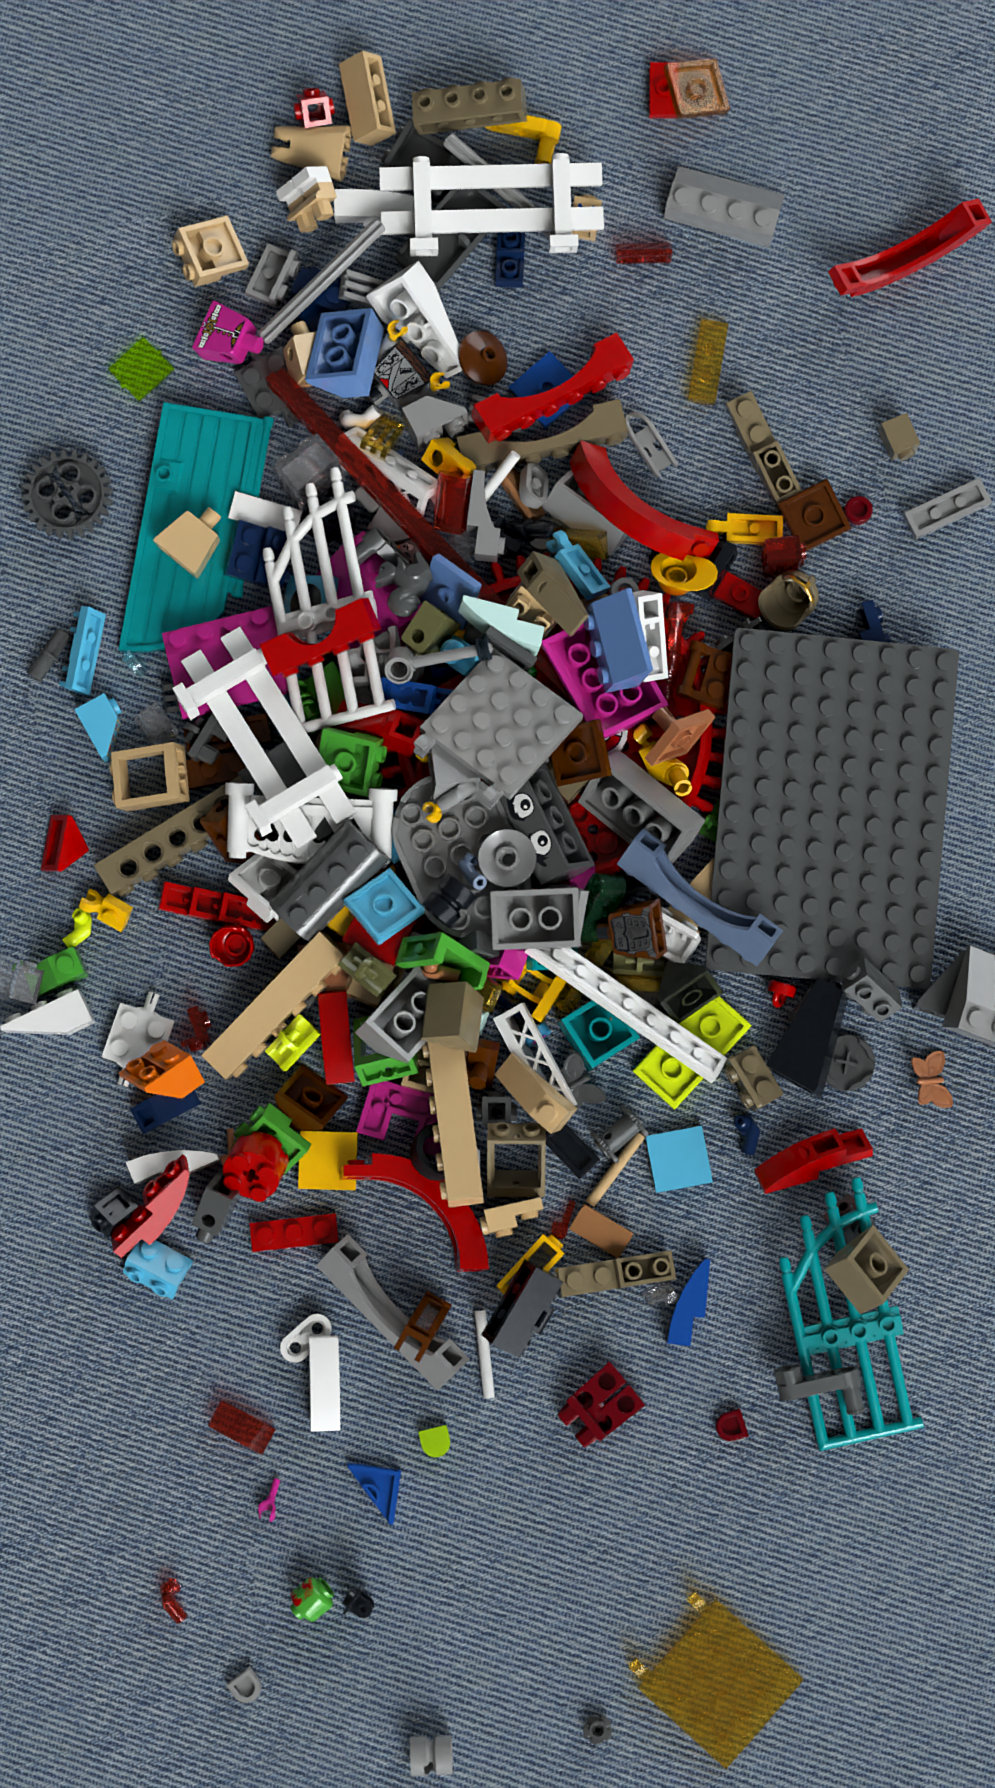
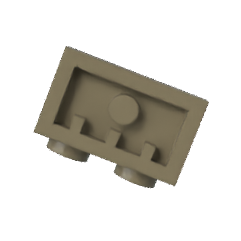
M755 1045L726 1060V1067L723 1071L731 1084L736 1082L741 1090L738 1096L746 1109L751 1107L752 1111L755 1112L784 1095Z

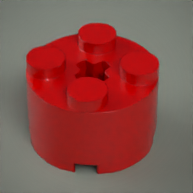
M252 1132L251 1135L240 1136L233 1145L223 1166L225 1187L232 1191L238 1190V1194L257 1202L265 1201L267 1197L276 1191L288 1167L289 1157L282 1150L281 1142L264 1132Z

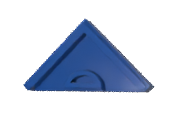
M348 1462L347 1468L355 1476L388 1523L394 1525L401 1470Z

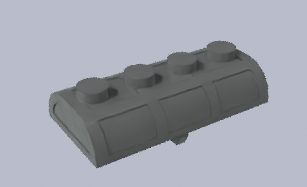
M450 189L433 210L508 208L484 189ZM487 233L432 234V238H438V256H410V238H415V234H412L398 250L395 260L402 269L419 261L435 284L438 292Z
M347 819L272 898L269 905L297 934L310 942L345 907L343 899L365 885L390 858Z

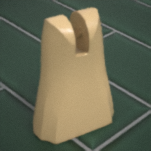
M348 125L304 128V126H277L274 129L273 138L281 139L285 142L290 141V148L272 146L270 157L303 169L305 167L327 166L331 179L342 182L346 175L348 157L342 155L343 152H349L352 137L351 128Z

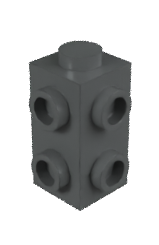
M865 957L856 963L850 964L841 972L844 994L850 1000L854 999L858 1002L864 1013L868 1016L872 1015L878 1022H882L903 1008L899 989Z

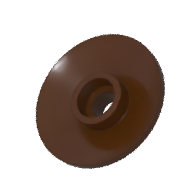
M474 331L466 335L460 342L458 348L459 364L470 380L479 385L488 386L497 383L504 377L508 365L507 354L502 343L494 335L485 331Z

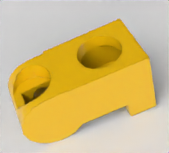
M448 437L432 439L421 461L450 484L458 488H466L473 476V471L476 470L474 462L455 449L454 446L456 444ZM438 450L437 454L432 456L433 452Z

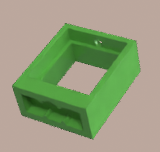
M369 1016L353 1019L354 1067L362 1086L418 1073V1053L408 1063L379 1053L366 1055V1043L355 1032Z

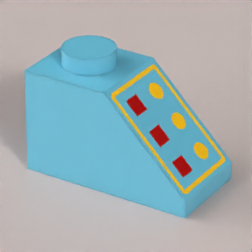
M105 693L74 710L99 755L106 763L111 759V752H113L121 725L117 715L122 712L115 699L108 700Z

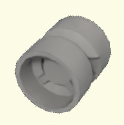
M452 1735L435 1736L432 1741H429L427 1736L410 1737L412 1777L428 1776L430 1771H434L436 1775H453Z

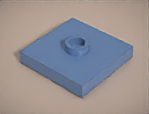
M438 553L432 557L429 567L433 581L430 582L427 591L420 597V601H427L443 610L461 624L460 629L463 631L464 627L469 623L458 612L463 595L478 598L482 584Z

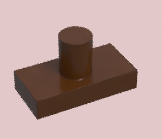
M478 1039L477 1052H469L466 1070L469 1086L474 1089H492L500 1043Z

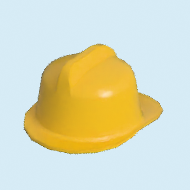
M660 553L654 557L650 567L652 575L658 581L660 588L667 594L681 596L689 591L706 589L713 585L718 575L716 566L710 560L686 555L684 561Z

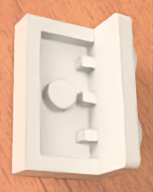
M661 907L667 952L662 957L671 962L687 964L701 941L700 935L697 933L698 928L686 920H683L682 923L672 918L673 914L670 911Z

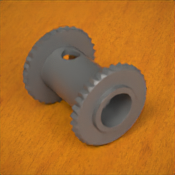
M624 1105L619 1107L624 1115L598 1137L593 1131L590 1133L594 1144L614 1163L619 1162L614 1153L638 1132L645 1137L648 1136L642 1121L632 1110H628Z

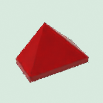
M51 815L41 870L62 872L87 853L89 848L72 816Z

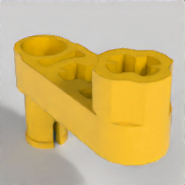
M527 115V122L487 126L484 128L493 132L539 140L535 164H552V155L554 154L555 145L559 143L562 126L552 120Z

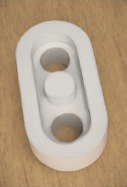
M313 1314L307 1317L282 1340L280 1346L282 1356L287 1361L293 1363L303 1361L309 1356V1336L331 1335L332 1325L330 1320L322 1314ZM315 1323H320L323 1326V1331L320 1334H315L312 1331ZM293 1342H298L301 1345L299 1353L291 1351L290 1346Z

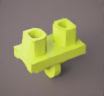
M299 1014L284 1031L281 1030L277 1034V1038L265 1052L283 1071H287L321 1034L302 1014Z

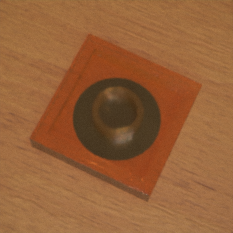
M717 58L667 63L663 68L677 119L727 114L730 110Z

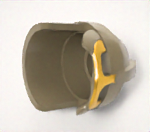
M788 570L779 574L761 592L758 598L759 609L765 620L773 627L784 631L793 630L798 627L805 617L809 616L817 606L819 593L815 584L816 577L813 574L809 576L796 570Z

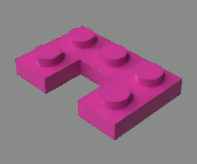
M388 1081L370 1085L356 1132L384 1141L393 1113L419 1121L416 1136L427 1125L438 1122L437 1114H431L429 1097L434 1095L402 1087ZM434 1136L429 1137L423 1145L424 1153L436 1156V1153L441 1152V1143H435Z

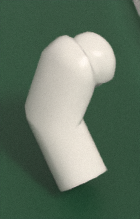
M372 404L361 415L354 414L350 410H344L341 412L339 419L342 427L347 430L356 426L366 430L382 414Z

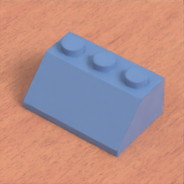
M372 308L321 313L305 381L308 384L342 398L369 396L384 328Z
M627 588L592 602L586 609L589 616L583 622L585 629L590 632V650L592 656L597 659V676L600 684L604 686L605 693L638 687L653 671L632 588Z

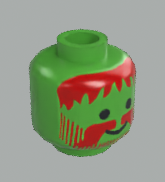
M308 1577L291 1592L292 1604L290 1609L298 1619L301 1620L304 1617L306 1620L314 1622L333 1606L332 1597L334 1592L323 1578Z

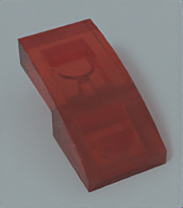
M222 1399L207 1425L263 1455L276 1430L273 1426L249 1415L247 1412Z

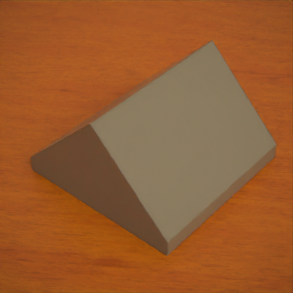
M467 981L429 984L420 1040L476 1053L484 997Z

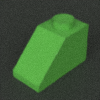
M70 947L47 957L25 972L36 999L89 976L75 947Z

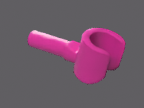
M273 1479L266 1500L259 1504V1519H261L263 1511L270 1510V1522L274 1521L276 1517L274 1502L280 1484L279 1479Z

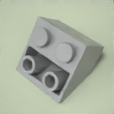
M425 396L402 408L404 426L419 453L424 450L426 451L432 439L448 437L453 440L462 436L466 432L465 429L468 428V413L465 407L437 398Z

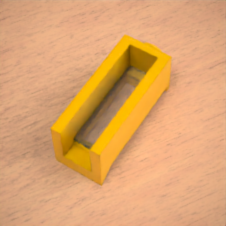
M543 1234L496 1285V1288L503 1295L505 1294L524 1259L549 1271L565 1254L560 1250L563 1247L562 1243L551 1234L548 1238Z

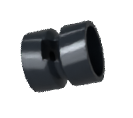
M448 873L438 884L439 892H432L422 905L440 922L451 929L461 917L459 911L467 910L477 897Z

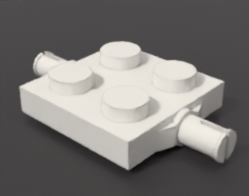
M148 991L144 1007H131L120 1003L102 1058L116 1062L123 1070L131 1060L140 1058L147 1053L152 1045L164 1040L168 1042L175 1021L161 1017L154 1011L160 997L158 994H154L150 1004L153 993ZM119 1076L117 1084L122 1085L124 1079ZM125 1080L123 1086L129 1087V1082Z

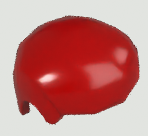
M238 924L224 925L212 934L209 941L211 957L217 959L226 967L242 966L251 959L255 950L253 936L246 928Z

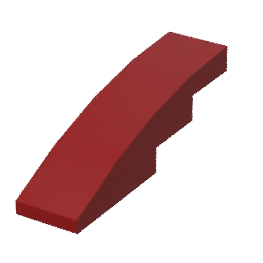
M166 881L162 884L157 910L221 924H238L247 929L267 932L276 922L273 918L266 923L247 906V897L225 892L219 893L198 887L192 888Z

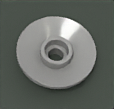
M503 829L492 833L484 840L479 850L478 863L482 874L488 881L501 887H514L526 881L534 871L536 851L526 835L516 830ZM506 855H512L514 858L513 862L509 865L503 862V858Z

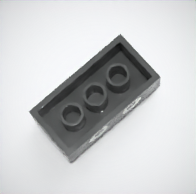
M542 764L511 800L504 795L499 799L506 810L510 826L514 830L526 835L534 845L536 865L533 875L541 885L569 881L595 866L546 764Z

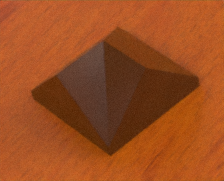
M303 1064L274 1096L279 1110L292 1119L289 1127L294 1131L322 1130L348 1099L347 1095L331 1084L326 1085V1080Z

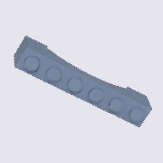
M643 828L629 845L617 865L628 875L635 877L646 885L651 892L658 894L668 901L674 909L683 912L691 918L696 925L705 928L717 937L721 943L731 947L744 960L758 966L783 930L762 914H759L758 917L742 915L723 908L701 895L674 868L664 851L666 845Z

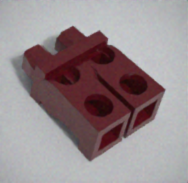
M610 1360L566 1399L567 1403L557 1414L566 1426L578 1417L585 1423L586 1426L574 1435L584 1448L594 1443L597 1439L599 1442L646 1406L629 1384L608 1402L606 1401L609 1396L626 1383L625 1378Z

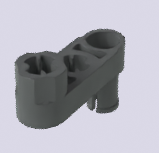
M374 526L362 536L363 540L355 546L359 566L373 553L379 554L386 562L392 563L395 567H397V557L399 556L406 565L413 563L377 526ZM422 554V557L430 567L431 560Z
M785 1365L774 1370L780 1400H794L840 1389L843 1391L848 1415H855L865 1411L860 1391L862 1382L857 1366L837 1368L806 1376L801 1375L800 1365Z

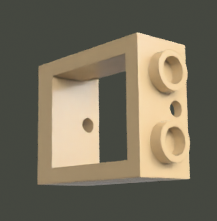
M170 742L111 752L112 761H110L109 769L114 782L112 799L117 809L129 812L190 802L185 746ZM164 754L167 793L131 799L127 760Z

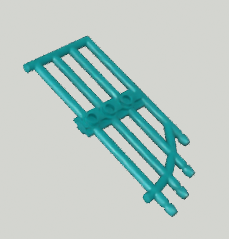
M860 1177L851 1178L856 1209L840 1216L839 1209L836 1206L837 1199L834 1192L825 1193L829 1224L816 1237L811 1229L812 1222L809 1215L800 1216L805 1251L794 1273L790 1270L791 1263L787 1256L779 1258V1267L782 1271L781 1277L802 1375L814 1374L810 1355L823 1352L828 1353L831 1370L843 1368L839 1349L856 1345L873 1424L872 1428L856 1431L853 1415L847 1414L843 1391L839 1389L836 1390L845 1434L828 1437L819 1394L808 1396L819 1451L924 1428L922 1417H912L895 1336L903 1335L904 1332L898 1305L889 1307L888 1300H886L884 1304L877 1306L878 1310L860 1314L845 1296L849 1316L832 1320L818 1251L832 1237L836 1253L846 1246L843 1228L858 1220L861 1233L872 1226L870 1215L878 1213L876 1201L867 1204L865 1192L863 1191V1182ZM810 1268L821 1323L804 1326L797 1291ZM881 1339L885 1341L901 1421L885 1425L867 1342Z

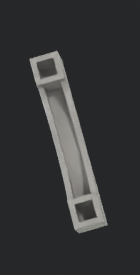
M347 1234L316 1266L395 1346L410 1319L384 1293L368 1266L366 1260L368 1254ZM408 1335L399 1352L437 1391L469 1360L465 1353L450 1338L446 1341L435 1336L420 1362H417L414 1359L423 1343Z

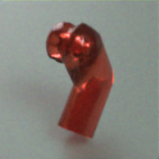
M170 1578L167 1582L163 1581L160 1586L162 1607L173 1621L179 1624L186 1619L188 1614L176 1601L174 1595L180 1591V1584L175 1578Z

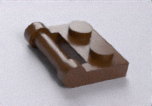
M692 640L688 649L690 655L682 684L678 685L676 695L680 698L723 711L729 694L732 653L707 646L700 641ZM703 656L708 658L699 691H696L692 686L700 658Z

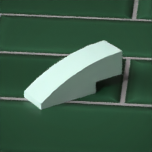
M463 595L458 612L471 625L482 633L492 625L532 655L537 656L541 647L544 626L517 620L519 609Z

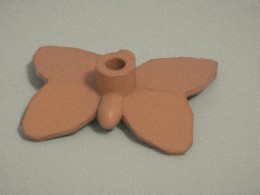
M941 1050L934 1051L927 1055L925 1060L913 1057L911 1064L915 1073L919 1076L917 1079V1083L920 1085L918 1089L919 1104L925 1105L932 1101L934 1105L941 1108L952 1107V1095L946 1087L937 1084L944 1081L942 1076L936 1077L944 1068V1052Z

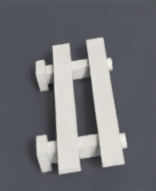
M558 153L552 155V164L430 166L429 157L418 156L413 158V167H379L380 191L414 190V211L381 212V223L385 227V232L381 235L415 234V238H410V256H438V238H432V234L554 231V235H550L549 253H577L578 234H572V231L604 230L603 207H571L570 187L602 186V163H570L568 154ZM553 187V208L431 210V190Z
M238 627L220 638L234 661L214 672L200 649L181 661L194 684L185 688L184 684L180 683L172 689L190 720L199 716L198 707L207 703L267 801L259 806L255 800L245 805L250 818L262 837L272 832L270 824L279 819L298 849L317 837L299 808L303 804L319 796L336 825L357 813L338 784V781L343 779L335 764L331 766L326 765L265 667L267 661L261 648L258 650L254 649L242 629ZM245 679L306 775L305 779L288 789L227 693L228 689Z

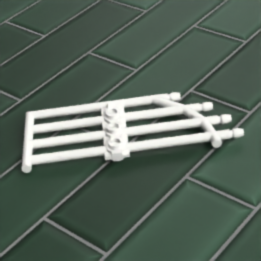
M338 467L330 469L334 499L320 506L318 497H316L317 489L314 483L306 484L305 492L308 497L309 514L296 528L292 508L289 506L284 507L282 515L283 520H285L284 526L287 540L277 561L274 562L275 557L272 548L263 549L264 565L278 636L283 633L293 632L299 639L306 638L307 643L317 644V635L332 631L335 624V610L360 598L369 599L378 618L373 591L364 592L347 507V504L356 501L355 494L352 490L345 493L343 482H341V472ZM337 510L353 593L352 596L337 599L322 521L323 517ZM311 528L313 529L327 602L312 607L299 541ZM291 558L300 610L285 614L279 581ZM373 639L363 643V649L374 704L358 708L348 651L337 655L347 711L332 715L322 662L311 667L321 718L305 721L297 674L286 678L291 708L306 733L396 710L394 699L385 701Z

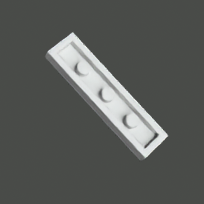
M358 426L339 436L334 456L335 462L338 464L337 466L419 520L424 516L428 499L440 492L442 482ZM345 450L351 454L354 464L344 459ZM367 464L372 468L376 478L368 475L364 465ZM386 479L394 483L397 492L389 489ZM410 493L419 499L417 507L411 504L407 494Z
M520 1003L495 1017L493 1020L510 1053H515L544 1080L546 1078L539 1067V1063L549 1066L552 1074L548 1083L556 1090L562 1091L565 1098L574 1106L577 1105L525 1003ZM519 1011L525 1020L523 1031L520 1030L512 1016ZM526 1038L536 1041L538 1045L536 1057H534L531 1049L526 1046Z

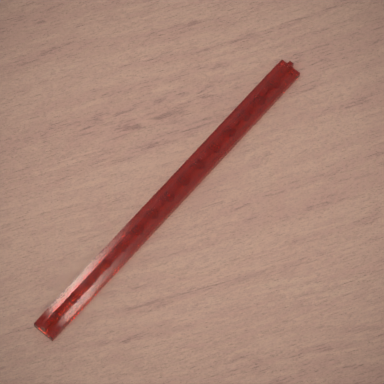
M281 368L276 374L272 372L265 378L267 387L286 404L291 413L325 449H328L327 451L332 454L340 465L405 534L418 545L430 560L439 553L482 584L478 599L506 605L501 598H498L494 590H491L489 585H486L484 580L477 575V572H474L472 567L467 565V562L458 555V552H455L453 547L441 537L439 532H436V529L427 522V519H424L422 514L417 512V509L408 502V499L403 497L401 492H398V489L389 482V479L384 477V474L375 467V464H372L370 459L356 447V444L351 442V439L342 432V429L337 427L335 422H332V419L323 412V409L318 407V404L309 397V394L304 392V389L290 377L287 371ZM541 645L536 656L538 659L533 665L537 670V674L551 688L553 687L563 700L574 706L571 697Z

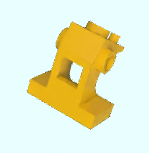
M526 962L519 980L495 978L502 983L499 988L505 990L511 996L517 993L537 1006L531 1016L538 1024L542 1023L567 984L559 976H556L553 980L537 970H526ZM526 972L541 981L533 994L519 986Z

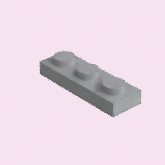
M979 477L904 512L903 517L916 540L991 505L992 501Z

